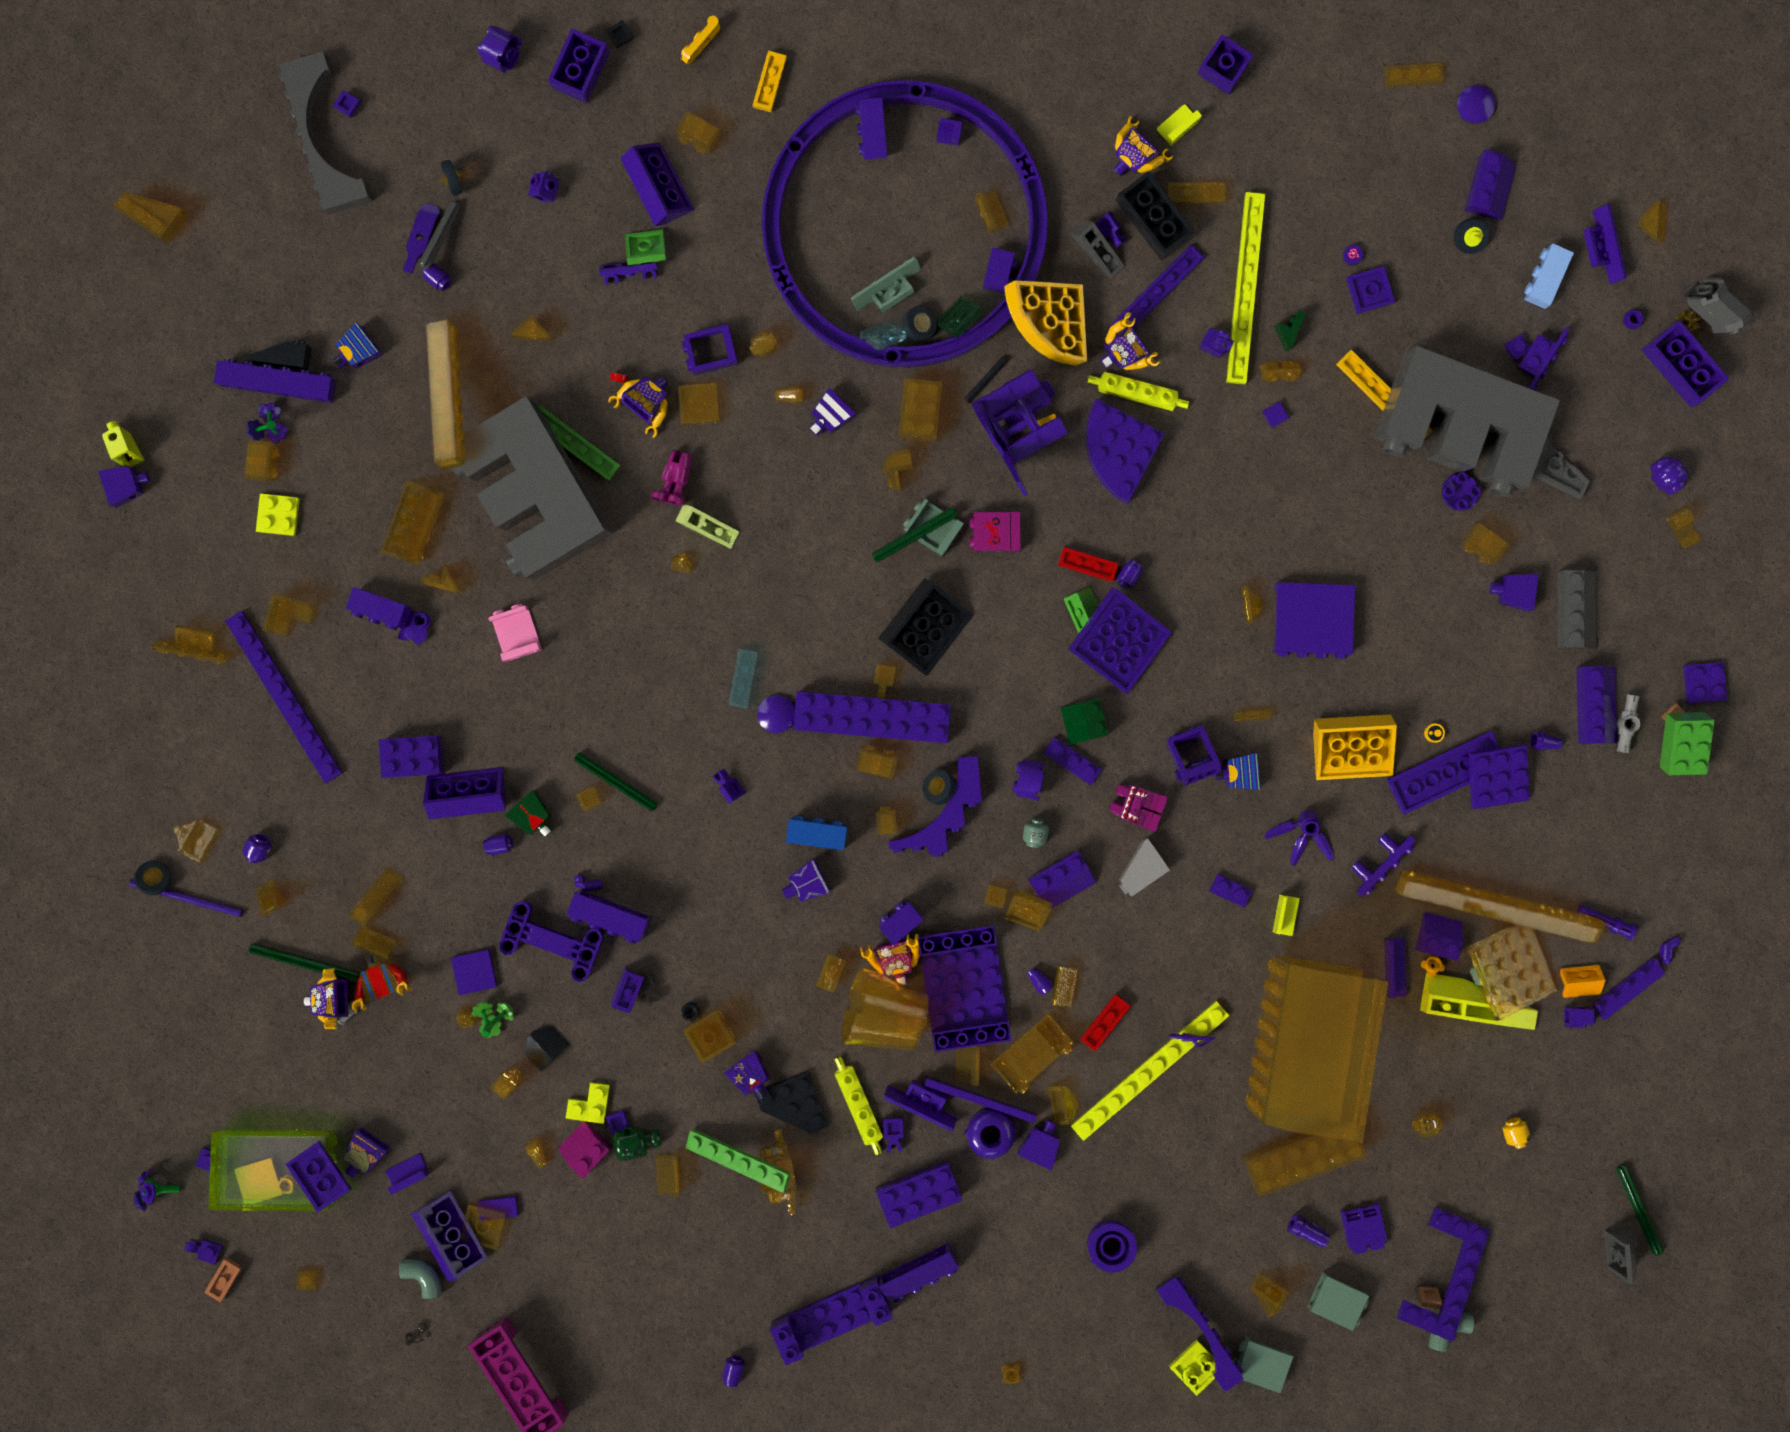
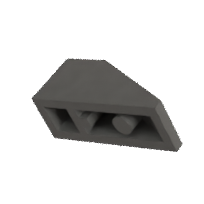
M1083 220L1070 232L1083 251L1110 279L1125 267L1094 222Z

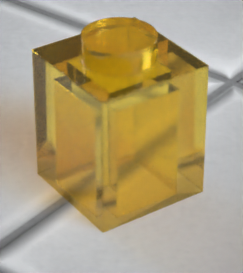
M891 806L879 807L880 811H876L878 835L897 833L895 810H891Z

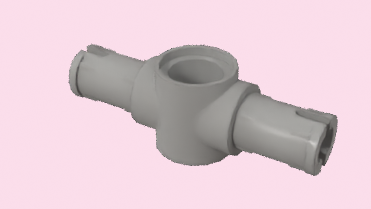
M1626 696L1625 709L1617 720L1618 734L1620 735L1617 752L1630 753L1631 739L1634 737L1635 731L1640 727V720L1636 713L1639 696ZM1627 719L1631 722L1629 729L1625 725Z

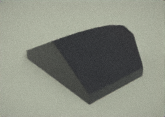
M550 1026L534 1030L526 1038L524 1054L542 1072L569 1044Z

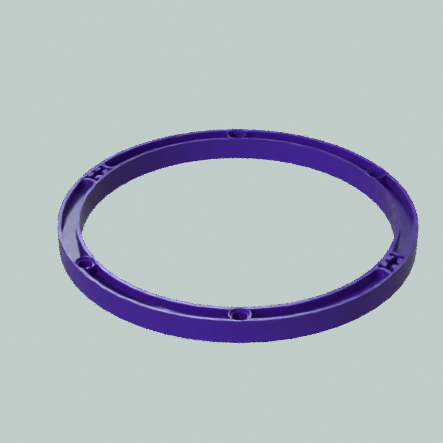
M904 80L880 82L852 90L828 102L804 121L787 141L771 171L765 191L762 209L764 249L770 272L783 300L795 317L822 342L847 356L874 365L900 368L930 366L965 355L994 337L1012 319L1006 297L985 319L971 329L945 341L925 346L892 347L875 344L852 336L831 324L809 304L798 289L789 272L782 250L780 223L783 199L790 178L802 156L824 132L845 118L856 114L855 103H859V98L882 96L883 105L904 103L933 106L966 119L985 132L1001 148L1016 171L1024 191L1028 208L1029 239L1025 259L1016 279L1017 281L1035 282L1038 276L1047 238L1046 199L1039 173L1027 148L1014 130L989 107L969 95L939 84ZM914 90H920L922 94L916 96L912 92ZM794 145L801 147L798 151L791 150V147ZM1023 160H1024V165H1025L1026 169H1027V168H1030V169H1029V176H1030V177H1028V173H1027L1026 170H1022V169H1023V162H1022ZM780 272H782L784 279H786V283L788 286L786 289L784 287L783 282L780 280ZM890 353H894L898 358L895 361H889L887 356Z

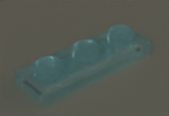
M738 650L728 705L748 709L758 652Z

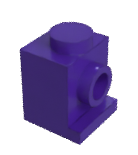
M1565 1006L1564 1026L1569 1028H1586V1025H1594L1596 1023L1594 1009Z

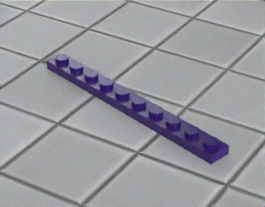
M240 611L225 620L324 783L326 784L343 774L245 613Z

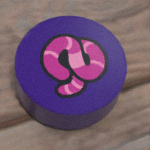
M1350 245L1343 252V260L1348 265H1356L1363 257V251L1357 245Z

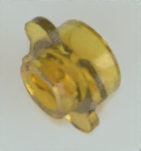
M1018 1364L1013 1366L1003 1365L1001 1368L1003 1372L1002 1382L1004 1384L1020 1383V1366Z

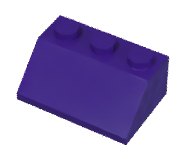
M1485 149L1478 158L1464 211L1502 220L1516 164L1504 154Z
M1078 850L1073 851L1027 878L1046 912L1096 883Z

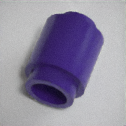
M432 263L429 269L422 270L423 279L437 290L445 291L452 282L449 274L435 263Z
M1133 560L1126 563L1116 578L1119 581L1118 585L1124 589L1133 588L1142 574L1143 566Z
M507 833L490 836L483 841L485 853L492 856L508 853L514 846L512 837L508 836Z
M732 1355L726 1359L722 1376L723 1383L726 1386L737 1387L741 1382L745 1362L740 1356Z

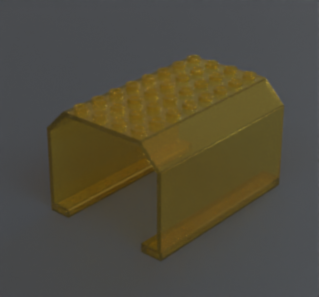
M1272 955L1271 960L1269 959L1267 963L1269 976L1264 982L1266 994L1265 998H1262L1261 1001L1263 1013L1262 1017L1258 1019V1029H1260L1259 1037L1256 1036L1255 1048L1257 1050L1256 1056L1253 1055L1251 1066L1254 1069L1253 1075L1249 1076L1248 1086L1251 1088L1250 1094L1246 1095L1245 1105L1261 1123L1286 1131L1363 1143L1388 981L1378 978L1362 977L1363 970L1359 968Z

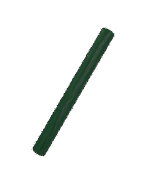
M256 943L251 944L249 947L250 954L323 973L324 969L335 968V977L356 983L358 982V977L362 975L361 972Z

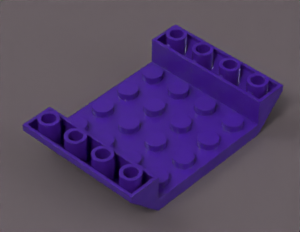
M994 925L919 936L918 943L935 1052L1011 1041Z

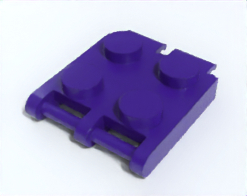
M1378 1202L1366 1207L1357 1206V1209L1340 1210L1349 1249L1353 1250L1354 1254L1368 1252L1367 1245H1369L1371 1251L1385 1248L1384 1241H1387Z

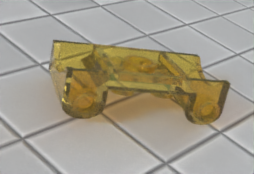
M1047 1014L990 1065L1015 1094L1018 1092L1023 1094L1030 1087L1028 1083L1062 1053L1066 1056L1074 1049L1071 1046L1074 1042L1050 1014Z

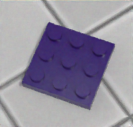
M1523 743L1468 753L1471 807L1473 809L1529 800L1527 745Z

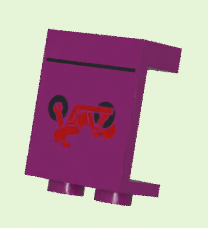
M1020 512L973 513V517H970L969 520L970 529H973V536H970V548H973V552H1020Z

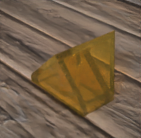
M1259 1272L1250 1288L1257 1296L1268 1318L1282 1310L1290 1293L1284 1284Z

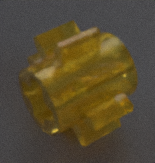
M1685 310L1682 311V316L1675 318L1677 321L1680 320L1692 334L1694 332L1693 328H1700L1698 322L1701 317H1697L1695 311L1688 313Z

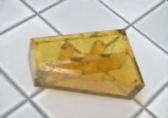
M126 191L122 192L112 206L167 245L189 215L188 212L180 207Z

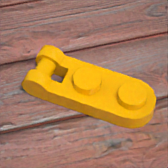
M716 16L708 17L707 26L702 31H698L693 38L694 41L682 50L681 60L687 65H690L719 32L720 25Z

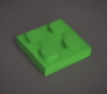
M663 229L625 234L628 265L666 260Z

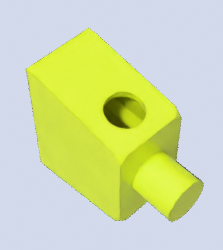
M117 421L109 422L106 425L108 431L103 433L102 437L110 458L123 467H132L144 461L131 433L120 427ZM127 453L129 457L132 456L133 459L127 461L124 454Z

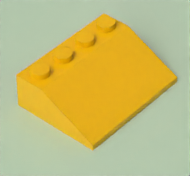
M1391 714L1314 719L1313 738L1316 780L1393 776L1397 725Z

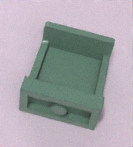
M926 498L923 502L920 500L914 508L916 511L914 516H909L904 522V532L908 533L943 511L930 503ZM953 519L917 541L942 557L964 523L958 519Z
M1323 1271L1307 1307L1311 1312L1353 1331L1355 1326L1357 1327L1360 1323V1315L1363 1309H1366L1368 1306L1369 1295L1361 1289L1360 1291Z
M1246 1336L1245 1340H1242L1239 1345V1358L1234 1360V1363L1238 1362L1244 1370L1242 1373L1243 1380L1281 1393L1293 1355L1288 1350L1282 1349L1281 1351L1253 1341L1250 1337Z

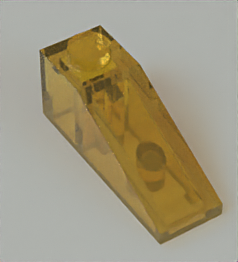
M387 867L360 898L348 916L363 927L370 925L403 878Z

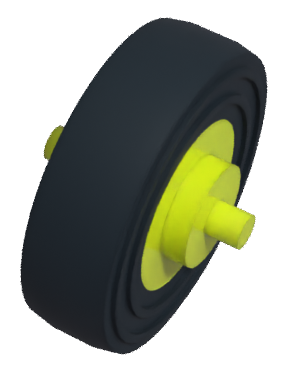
M1476 218L1462 221L1454 232L1456 247L1467 254L1481 251L1489 240L1488 226Z

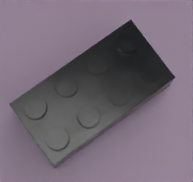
M1149 171L1121 191L1116 198L1118 205L1161 261L1192 239L1195 231Z

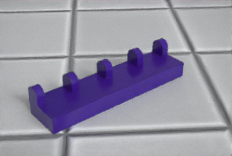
M1650 958L1591 1005L1599 1016L1606 1020L1662 977L1665 972L1659 966L1658 960Z

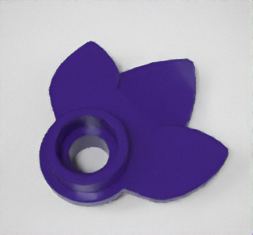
M411 611L405 629H400L398 639L405 641L413 639L416 645L423 643L427 638V629L431 624L430 616L426 612L420 611L415 613ZM424 618V624L420 625L419 619Z

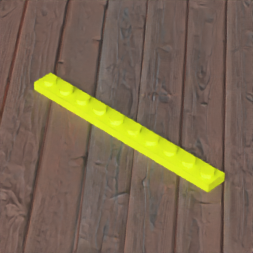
M1246 192L1244 198L1231 339L1234 342L1229 350L1226 383L1244 385L1247 383L1265 194Z
M1215 1001L1177 1034L1188 1033L1191 1035L1207 1036L1229 1015ZM1170 1039L1070 1126L1084 1141L1195 1045L1192 1041L1185 1042L1181 1039Z

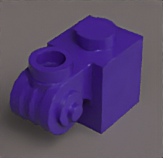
M1209 328L1199 349L1220 358L1222 354L1226 355L1230 350L1234 340L1224 330L1216 331Z

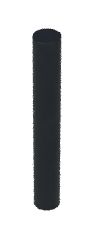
M1002 356L968 393L964 400L970 404L1008 361Z

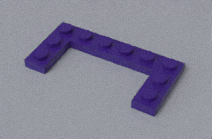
M1435 1207L1428 1226L1463 1240L1440 1312L1436 1314L1406 1300H1402L1397 1319L1453 1342L1490 1230Z

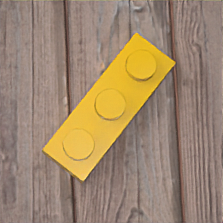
M768 50L754 98L753 108L772 112L787 60L786 55Z

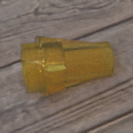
M795 385L775 390V400L799 404V402L804 400L803 387Z
M535 1138L524 1145L526 1154L537 1165L538 1169L548 1164L542 1141Z

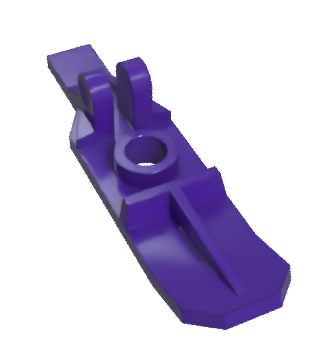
M424 204L417 214L406 245L408 256L403 268L404 272L413 274L418 259H421L427 248L434 225L440 214V210L436 205ZM419 236H423L422 240H417Z

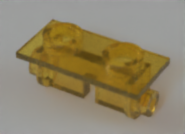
M1296 361L1281 362V368H1278V362H1264V364H1260V372H1262L1261 381H1294L1299 379L1302 367Z

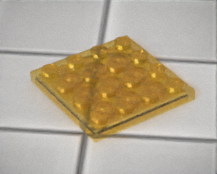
M1530 919L1523 920L1467 947L1495 1021L1502 1020L1557 992Z

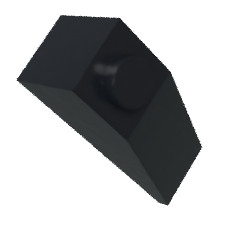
M294 340V343L285 342L247 355L246 360L255 364L308 370L311 347L305 341Z

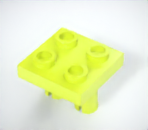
M1197 1339L1169 1365L1170 1369L1196 1396L1215 1379L1212 1373L1215 1370L1214 1356Z

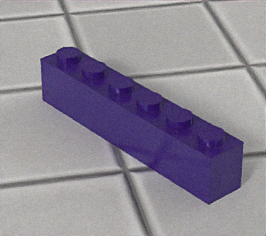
M227 358L224 361L217 360L214 383L221 387L333 403L336 380L327 373L313 375L311 371L300 370L299 373L293 372V369L281 367V370L274 369L272 365L262 364V367L255 366V363L243 361V364L236 363V360Z

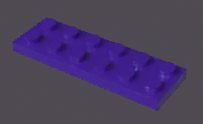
M1488 731L1386 779L1402 814L1405 815L1470 784L1468 753L1499 748L1493 732Z

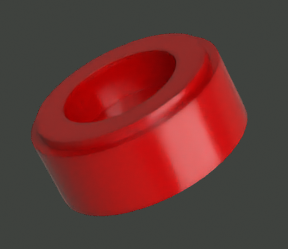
M610 374V381L625 384L630 376L622 374Z

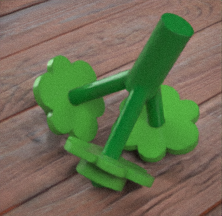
M481 1002L473 1007L472 1016L483 1017L482 1025L479 1028L483 1037L491 1038L493 1035L498 1036L501 1030L499 1027L501 1022L498 1020L502 1017L506 1020H514V1012L510 1005L505 1002H499L497 1004V1011L500 1014L497 1017L490 1015L488 1018L487 1015L493 1011L491 1003Z

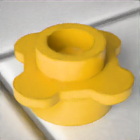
M1431 955L1426 961L1421 962V967L1426 969L1430 977H1435L1436 973L1442 972L1445 968L1441 960L1435 955Z

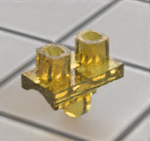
M827 954L816 987L834 993L846 960Z

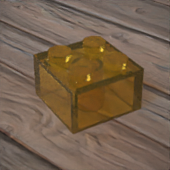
M718 1008L685 1026L682 1030L701 1064L732 1047L737 1042Z

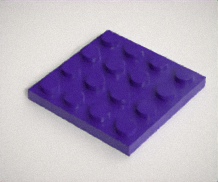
M1112 587L1067 650L1122 692L1128 694L1172 632L1123 593Z

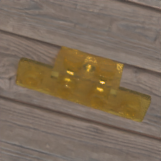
M177 625L174 628L175 642L158 639L151 646L152 650L159 653H172L180 657H194L197 660H210L218 664L227 663L233 657V652L215 649V631Z

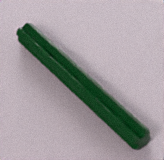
M951 507L872 553L874 561L879 563L958 516L956 510Z
M578 753L575 756L574 761L649 811H654L657 802L584 754Z
M1625 1164L1616 1167L1652 1253L1655 1256L1663 1254V1247L1628 1167Z

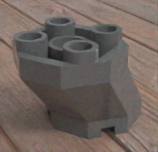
M1722 278L1704 279L1703 284L1693 283L1683 292L1688 306L1709 323L1712 333H1738L1753 318L1748 306L1727 288Z

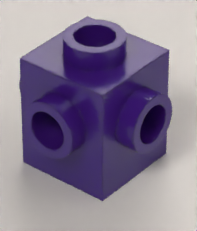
M548 171L534 173L530 180L528 195L541 202H554L559 190L560 180L553 177V173Z

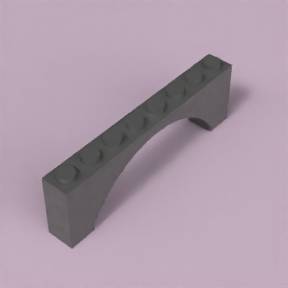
M321 51L279 64L281 70L279 77L287 89L284 90L286 99L292 105L290 113L298 125L295 127L296 132L303 141L301 148L309 160L307 167L310 174H313L314 177L312 184L315 191L319 193L320 199H318L321 210L330 215L372 202L368 185L364 179L349 177L331 167L322 158L313 139L311 119L314 102L329 76H333L326 54Z

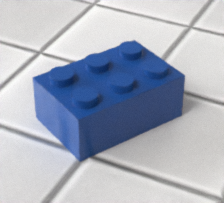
M795 815L794 818L789 819L786 843L844 850L848 826L844 825V821L833 820L831 824L825 823V819L813 818V821L806 820V816Z

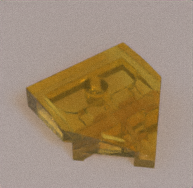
M193 821L190 824L173 828L179 842L178 851L183 852V855L199 864L203 863L220 832L218 828L205 821Z

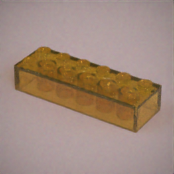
M1348 1116L1241 1157L1256 1195L1262 1197L1368 1156L1355 1121Z

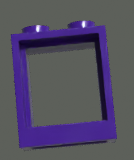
M728 324L683 335L685 340L681 341L684 353L688 352L689 357L686 360L688 371H692L694 375L738 365ZM722 333L728 358L696 366L690 341Z
M1203 726L1191 727L1187 732L1173 734L1167 739V747L1185 786L1221 772V764ZM1201 737L1212 761L1186 770L1175 746Z

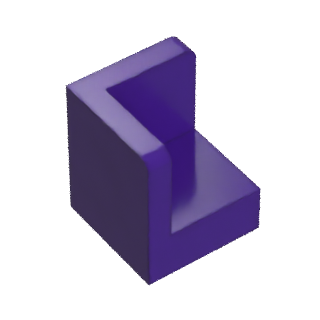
M940 118L936 141L938 143L959 146L962 122Z

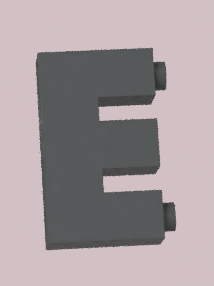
M1415 346L1405 352L1402 357L1373 439L1384 443L1382 449L1384 452L1397 457H1405L1406 452L1422 447L1433 413L1440 415L1441 419L1426 459L1459 472H1464L1476 467L1487 434L1493 435L1494 438L1479 479L1491 483L1489 488L1491 493L1502 497H1512L1513 492L1529 488L1560 400L1422 347Z
M525 396L448 443L453 455L447 458V461L459 478L466 475L467 478L479 481L509 462L516 469L477 494L496 528L508 530L538 511L541 512L545 519L539 525L506 544L511 555L506 557L505 560L509 569L517 578L524 575L525 578L535 580L613 533L535 400Z

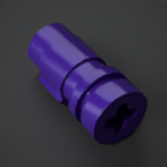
M1298 1214L1292 1216L1287 1226L1288 1232L1295 1234L1297 1237H1303L1305 1240L1321 1248L1327 1245L1330 1235L1324 1232L1321 1227L1314 1223H1309L1307 1219Z

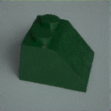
M1100 698L1060 708L1069 745L1109 735Z

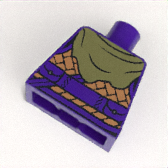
M362 1127L354 1133L343 1157L349 1163L345 1173L352 1178L356 1176L358 1171L366 1174L391 1148Z

